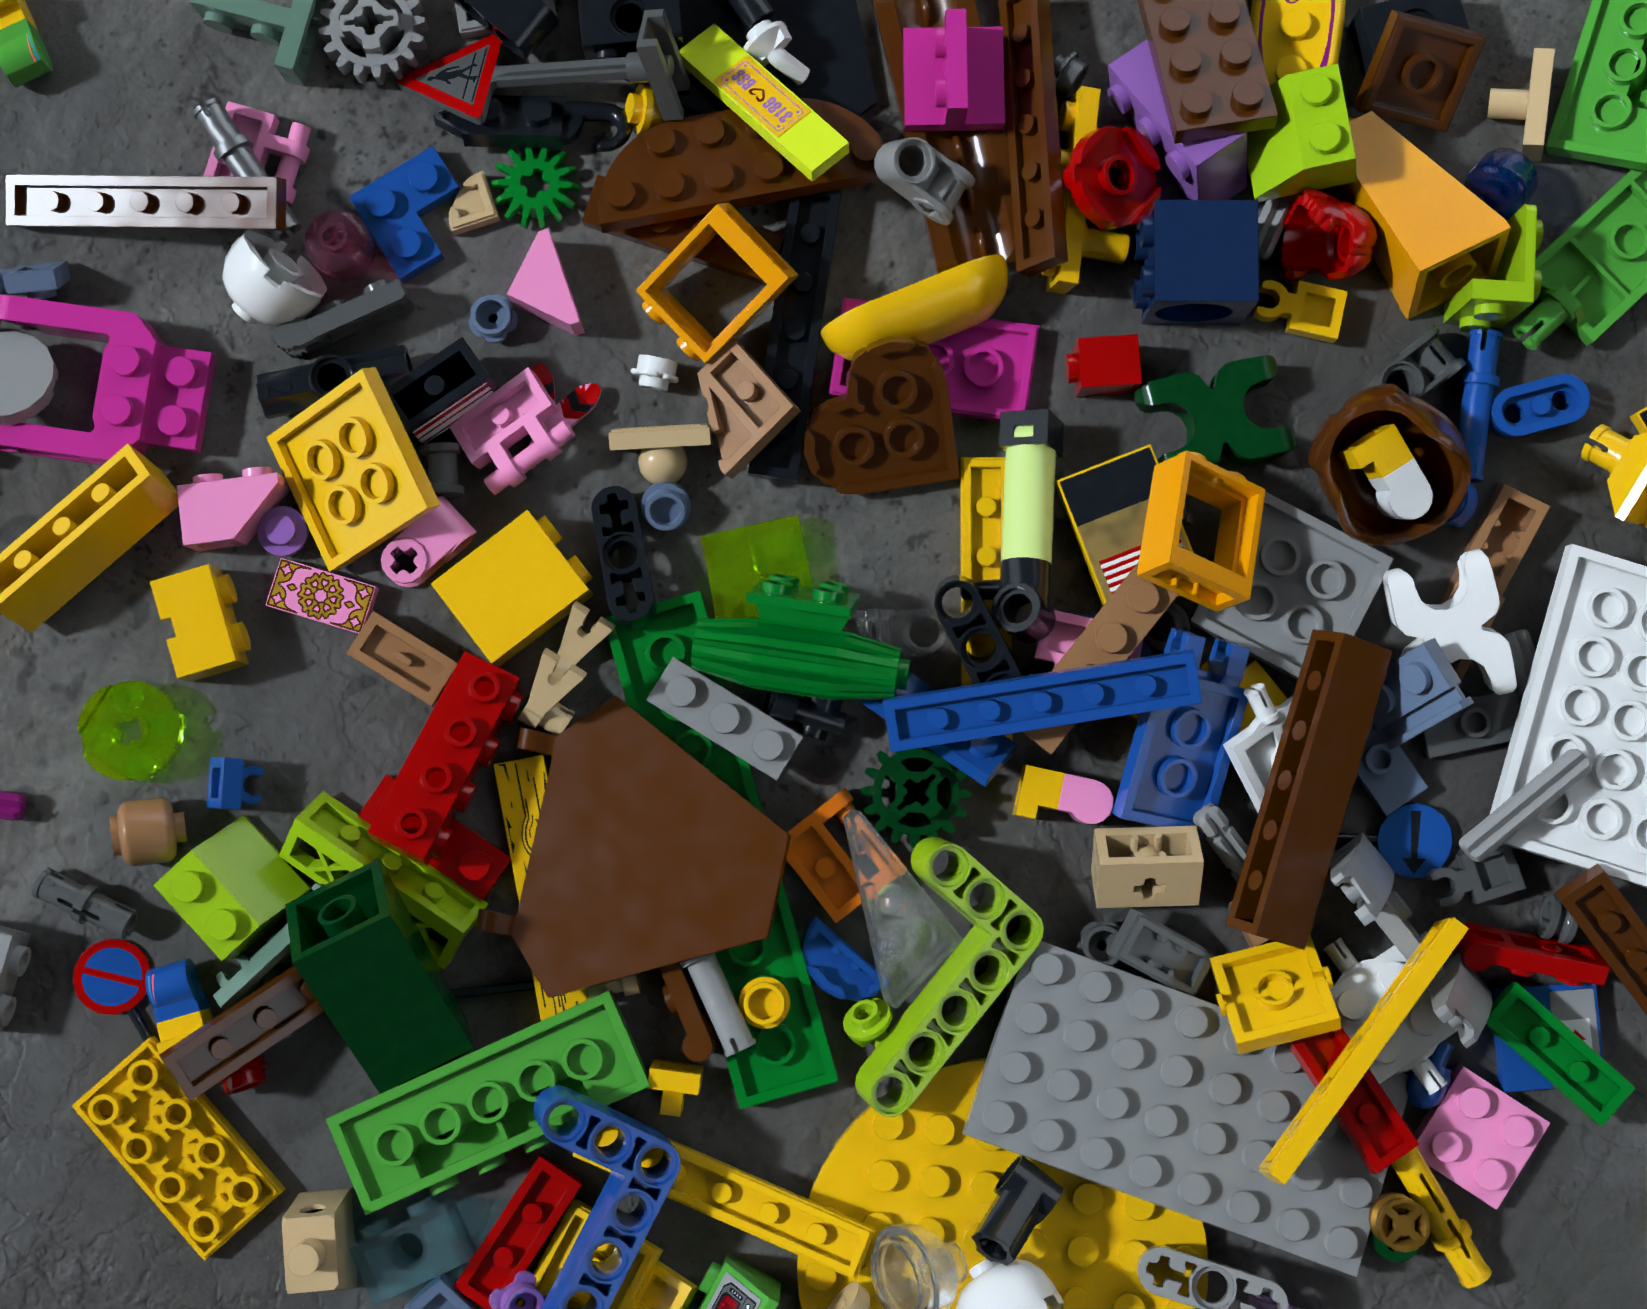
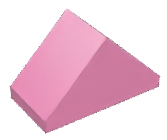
M548 228L538 231L507 295L513 306L575 336L583 334L585 331L555 242Z

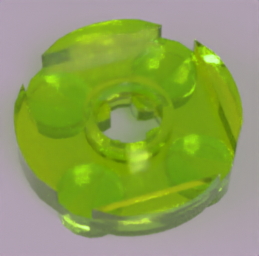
M141 681L119 682L115 685H108L99 689L88 699L78 720V734H81V743L85 749L82 752L86 761L94 770L105 777L120 781L149 780L167 769L180 751L183 742V732L186 728V719L178 710L172 697L161 688ZM137 718L141 722L140 730L143 732L139 741L131 740L127 745L122 741L125 732L120 729L121 723L123 721L132 723Z

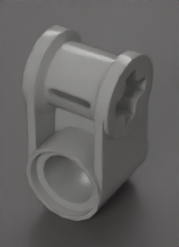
M919 137L890 141L882 145L874 159L876 174L884 184H887L911 202L924 216L942 225H949L954 218L952 210L964 190L971 189L975 183V178L970 172L946 158L929 145L927 141ZM902 150L910 158L911 167L907 175L899 166V155Z

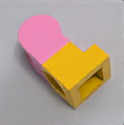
M1024 765L1021 769L1012 815L1036 819L1038 807L1068 813L1074 821L1081 824H1097L1104 821L1110 815L1113 808V796L1110 789L1104 783L1097 780Z

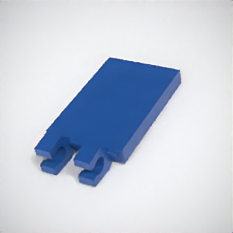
M1171 628L1164 654L1190 649L1195 651L1202 703L1140 713L1112 814L1121 819L1160 827L1196 826L1193 822V816L1198 810H1201L1208 803L1218 807L1231 761L1223 744L1239 733L1248 702L1247 697L1244 695L1246 688L1239 686L1244 676L1250 648L1215 638L1207 661L1210 671L1201 670L1199 666L1206 638L1194 635V633ZM1197 828L1199 835L1206 836L1205 833L1202 834L1200 830Z

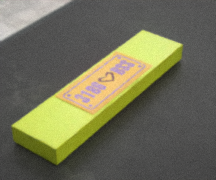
M715 23L679 50L685 69L812 182L849 153V142Z

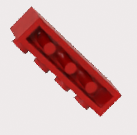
M464 651L367 832L373 841L426 867L433 856L439 859L443 856L454 834V831L448 828L457 810L465 813L478 788V785L472 783L481 765L486 768L491 765L501 745V740L495 738L504 720L509 723L514 721L523 704L525 696L519 694L521 690L519 677Z

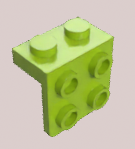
M1524 204L1507 220L1511 229L1495 280L1472 278L1444 304L1443 324L1459 325V330L1470 333V330L1483 329V332H1487L1490 327L1503 328L1533 304L1534 300H1537L1541 290L1542 275L1539 269H1535V255L1543 239L1542 220H1537L1536 205Z

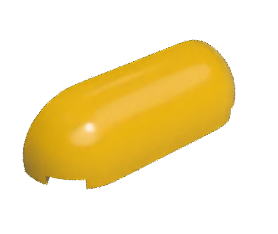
M1001 254L977 258L864 303L829 322L821 330L820 336L830 351L851 361L856 351L866 348L870 343L886 337H909L913 340H922L927 344H931L968 329L988 319L1002 302L1008 286V267L1005 257Z

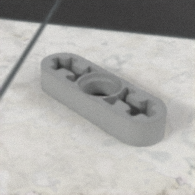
M1155 1245L1147 1248L1138 1259L1137 1274L1146 1290L1152 1294L1198 1309H1229L1236 1297L1237 1278L1246 1280L1241 1288L1243 1292L1260 1296L1263 1288L1270 1289L1271 1299L1277 1302L1276 1309H1288L1289 1306L1286 1293L1275 1281L1164 1245ZM1160 1256L1169 1257L1168 1265L1170 1268L1185 1273L1186 1262L1196 1264L1188 1277V1294L1185 1295L1177 1292L1182 1286V1282L1170 1277H1165L1162 1285L1153 1283V1274L1146 1270L1148 1263H1158ZM1208 1271L1219 1272L1225 1277L1227 1282L1225 1295L1215 1302L1202 1299L1197 1292L1198 1279ZM1238 1299L1239 1309H1256L1251 1303Z

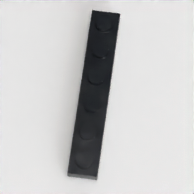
M842 189L790 199L781 257L798 273V276L774 300L764 370L801 411L749 462L748 476L798 483L804 445V430L808 419Z

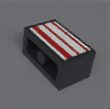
M461 337L387 387L386 390L408 437L417 447L430 443L449 430L451 424L498 390V387L465 339Z

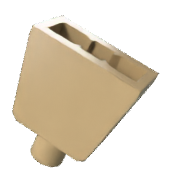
M351 1188L300 1192L282 1218L287 1294L356 1288L358 1280ZM322 1209V1211L312 1213V1210Z

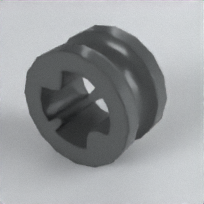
M1549 894L1546 897L1538 918V935L1540 938L1548 940L1556 936L1559 943L1569 944L1576 934L1578 924L1556 895Z

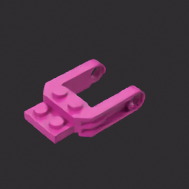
M0 294V325L1 321L15 325L33 327L48 335L108 343L103 352L92 415L94 430L92 432H83L27 423H17L15 425L0 424V451L101 466L126 444L131 445L143 456L146 455V450L150 447L201 454L217 356L212 352L165 346V343L152 325L143 318H140L136 313Z

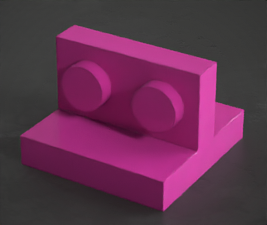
M946 9L943 27L903 28L904 132L1004 130L1003 27H967L966 9Z

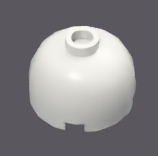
M246 230L233 243L225 257L223 281L228 295L234 301L232 308L242 319L251 324H257L260 321L266 325L276 326L292 321L297 317L304 319L321 302L322 297L327 291V286L321 275L303 256L300 255L296 264L289 256L282 252L287 244L283 241L274 242L271 234L263 230Z
M1016 1258L1006 1266L1002 1263L990 1262L988 1259H985L969 1270L973 1280L960 1292L956 1308L1049 1309L1050 1307L1051 1309H1060L1065 1303L1045 1272L1030 1261Z

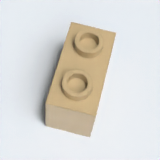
M1197 826L1094 829L1091 876L1096 908L1199 905L1204 859Z

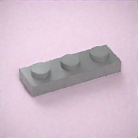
M674 657L647 698V701L776 781L804 738Z

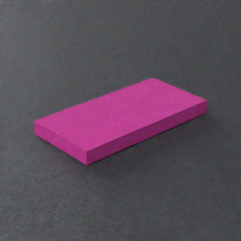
M843 297L841 315L869 301ZM988 318L975 326L928 344L931 351L940 360L948 382L951 413L953 416L1000 422L1001 412L1028 410L1039 325ZM836 353L834 356L829 398L846 393V377L851 366L850 360Z

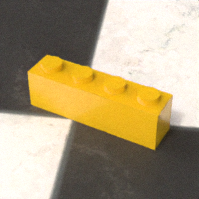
M126 444L0 553V614L32 633L166 518L179 504L177 490L164 472L131 445Z

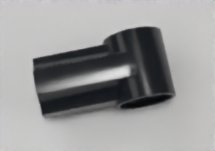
M1018 1156L996 1184L994 1192L997 1196L971 1237L976 1243V1250L990 1262L996 1261L1006 1266L1012 1263L1028 1240L1035 1225L1044 1220L1056 1205L1064 1188L1026 1157Z

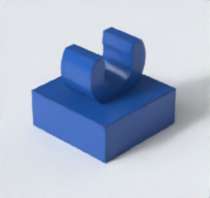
M210 757L206 808L241 810V803L258 804L262 802L261 795L246 793L243 783L250 775L264 776V769L259 766H244V759Z

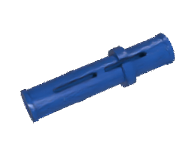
M1483 329L1470 330L1466 373H1461L1459 386L1464 388L1458 431L1470 456L1472 465L1471 483L1483 482L1494 390L1499 389L1501 380L1499 376H1496L1503 333L1491 329L1487 331L1486 347L1484 350L1485 335L1483 334Z

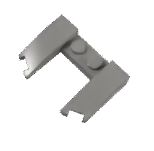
M1362 832L1333 853L1330 862L1331 881L1335 886L1344 883L1341 889L1353 904L1357 902L1358 910L1354 913L1362 924L1366 926L1375 920L1408 961L1428 931L1419 935L1407 920L1413 916L1412 911L1396 891L1393 890L1391 892L1394 884V870ZM1458 952L1443 964L1428 987L1433 1012L1444 1024L1448 1022L1453 1029L1457 1028L1460 1041L1467 1049L1477 1042L1489 1018L1492 1007V992L1478 974L1465 965Z

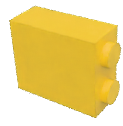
M526 510L430 583L490 663L497 667H501L570 614L575 601L583 604L594 595L586 585L593 579L592 575L576 555L567 560L556 544L563 538L545 515L536 520Z

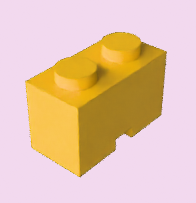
M206 564L150 581L160 620L166 621L171 619L176 637L166 641L177 679L193 682L249 665L245 651L251 650L250 637L242 621L237 622L232 603L237 602V592L229 574L223 575L221 569Z

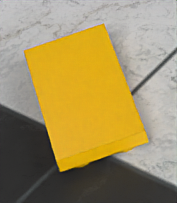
M152 1036L72 1105V1108L205 1261L285 1191L286 1188L204 1093L192 1101L188 1100L164 1063L161 1064L156 1045L160 1041L155 1036Z

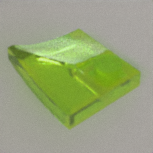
M799 515L700 536L715 618L760 617L756 605L746 603L747 592L761 580H769V575L773 573L796 576L800 578L799 585L815 587Z

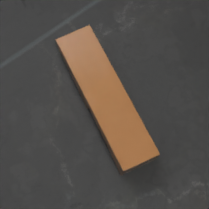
M1499 482L1496 483L1463 552L1464 554L1467 551L1480 549L1488 557L1492 568L1500 605L1496 615L1482 625L1485 627H1491L1506 599L1502 595L1550 508L1549 505ZM1458 565L1439 604L1451 599L1459 587ZM1458 659L1451 663L1460 680L1463 679L1472 660Z

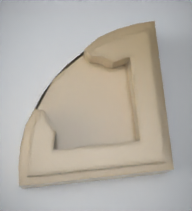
M484 171L469 177L462 184L463 187L456 195L449 211V224L454 236L501 221Z

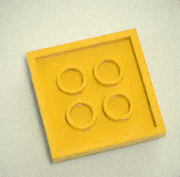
M376 367L359 370L266 437L329 572L345 568L441 505Z

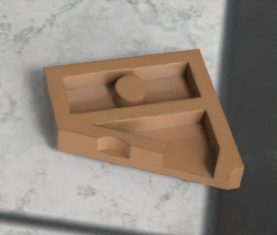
M732 338L697 373L702 396L708 402L707 417L710 429L717 436L722 460L718 461L722 473L731 479L801 411L741 343Z

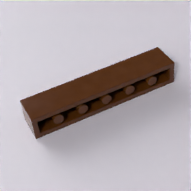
M1312 630L1226 926L1305 950L1309 934L1314 926L1315 913L1322 889L1329 875V866L1337 838L1344 824V814L1352 787L1358 776V767L1366 739L1373 725V716L1381 688L1387 677V668L1392 654L1391 650L1347 633Z

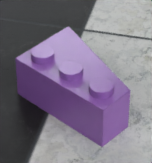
M1145 40L1108 65L1110 87L1107 89V94L1112 105L1120 114L1125 113L1134 128L1148 139L1158 155L1160 165L1185 200H1228L1247 187V132L1174 143L1148 40Z

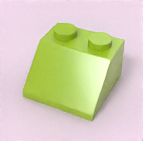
M1338 63L1287 74L1271 84L1270 89L1278 113L1276 127L1247 132V161L1254 200L1261 202L1303 193L1304 190L1309 188L1318 190L1356 182V155Z
M246 815L241 816L193 848L153 885L221 961L235 959L240 953L243 954L286 914L285 904L312 890L311 886L294 867L279 857L280 852Z

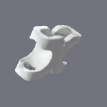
M1480 549L1467 551L1460 556L1457 562L1459 587L1451 599L1441 604H1426L1422 602L1415 588L1413 578L1404 570L1396 568L1385 571L1383 584L1391 622L1405 635L1416 637L1415 640L1403 649L1401 656L1422 643L1435 638L1450 664L1458 659L1474 660L1482 672L1484 683L1495 694L1502 695L1514 692L1517 682L1509 642L1493 628L1482 626L1496 615L1500 600L1489 559Z

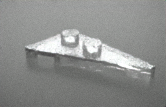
M851 809L843 817L881 992L886 1004L897 1009L963 941V938L863 813Z

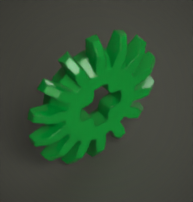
M511 148L507 154L514 164L511 167L502 163L496 164L495 169L506 174L505 179L492 180L491 188L504 189V193L495 198L494 202L496 207L507 202L510 204L509 209L504 215L508 221L518 212L522 214L520 227L528 229L530 219L534 217L538 219L540 229L547 228L545 216L552 214L558 223L564 220V217L558 210L562 204L574 209L576 203L566 195L568 191L580 192V184L567 181V177L578 173L575 165L563 168L560 166L568 156L564 151H561L551 159L548 157L551 148H542L539 155H534L533 148H525L526 157L520 158ZM535 172L542 173L543 182L548 184L549 188L547 191H538L536 198L529 197L528 189L522 185V181L524 178L532 179Z

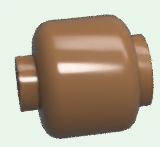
M165 797L125 801L119 806L117 815L109 816L113 855H122L124 862L129 866L135 867L170 862L177 855V843L187 842L184 812L173 813L172 804Z

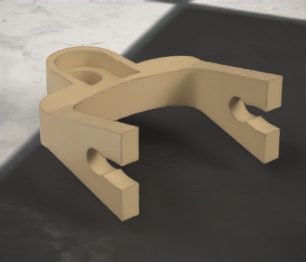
M575 601L572 606L558 653L556 654L548 648H545L528 703L518 717V720L535 729L538 725L556 736L566 729L575 714L574 710H570L558 702L587 675V672L577 667L576 664L612 632L616 626L601 616L598 622L591 628L590 633L583 632L581 626L586 621V616L590 609L578 601Z

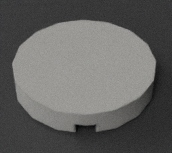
M18 331L0 332L1 425H15L36 416L49 405L54 396L53 388L56 380L58 382L59 371L48 348L34 336Z

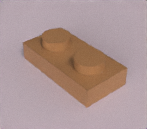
M375 611L371 613L346 653L432 707H435L458 662Z

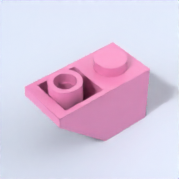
M252 467L242 470V477L223 479V474L208 473L193 476L192 484L177 485L183 546L200 552L247 545L257 533L258 524L262 516L270 509L277 507L289 493L290 487L285 477L277 472L273 473V468Z

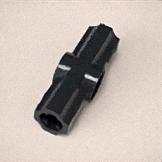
M405 345L346 357L325 355L318 358L312 364L257 375L256 388L265 417L273 419L301 413L329 393L326 390V383L328 378L336 372H346L348 379L363 368L376 367L385 388L411 372L413 365Z

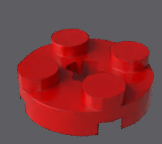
M1106 126L1086 134L1076 144L1070 157V164L1063 171V184L1071 192L1079 210L1087 219L1104 231L1139 223L1142 216H1148L1154 201L1159 200L1161 195V187L1156 188L1157 179L1155 172L1161 170L1158 155L1144 135L1129 127L1120 129ZM1118 168L1121 174L1117 178L1118 183L1121 185L1120 189H1117V186H1113L1111 183L1109 170Z

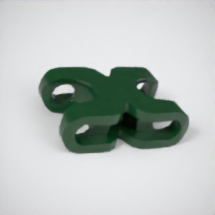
M1264 355L1226 363L1210 380L1209 387L1199 375L1184 372L1144 383L1133 393L1136 405L1140 411L1144 413L1171 412L1181 418L1187 429V442L1185 446L1174 452L1163 454L1157 459L1158 464L1181 452L1189 451L1202 454L1206 457L1207 461L1213 464L1220 460L1222 453L1231 464L1244 467L1285 456L1294 450L1297 445L1291 429L1287 427L1260 428L1249 421L1243 410L1245 394L1266 386L1278 374L1275 358L1270 355Z

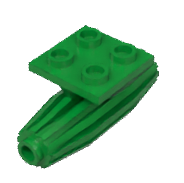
M773 573L769 575V580H761L747 592L746 603L755 604L760 617L700 618L696 625L692 644V669L749 688L827 700H883L884 698L895 697L897 689L907 690L911 660L902 659V648L843 630L854 611L860 605L861 594L850 593V585L845 583L820 581L819 587L799 585V577Z

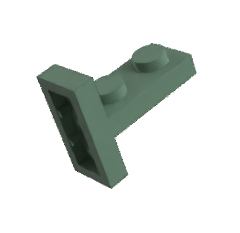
M190 0L191 5L201 16L206 26L224 33H232L233 28L250 32L251 37L269 45H279L274 66L286 82L305 86L320 36L318 29L324 23L320 11L321 9L328 8L330 0H293L291 8L261 0Z

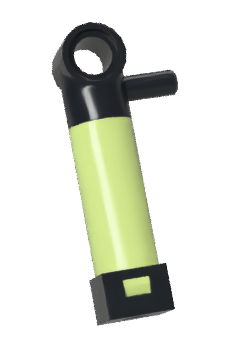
M1049 408L1000 413L999 446L1006 452L1000 579L972 580L978 587L984 600H993L991 607L992 617L997 626L1019 641L1030 644L1047 637L1053 630L1056 620L1055 609L1050 602L1055 469L1056 458L1063 457L1064 423ZM960 588L962 599L964 601H972L971 594L967 590ZM1031 603L1032 610L1029 617L1021 623H1016V615L1019 609L1025 604Z

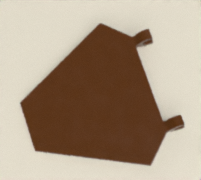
M616 695L558 736L520 728L516 748L524 749L527 752L551 755L550 770L517 915L479 909L475 929L512 936L548 998L770 938L791 835Z

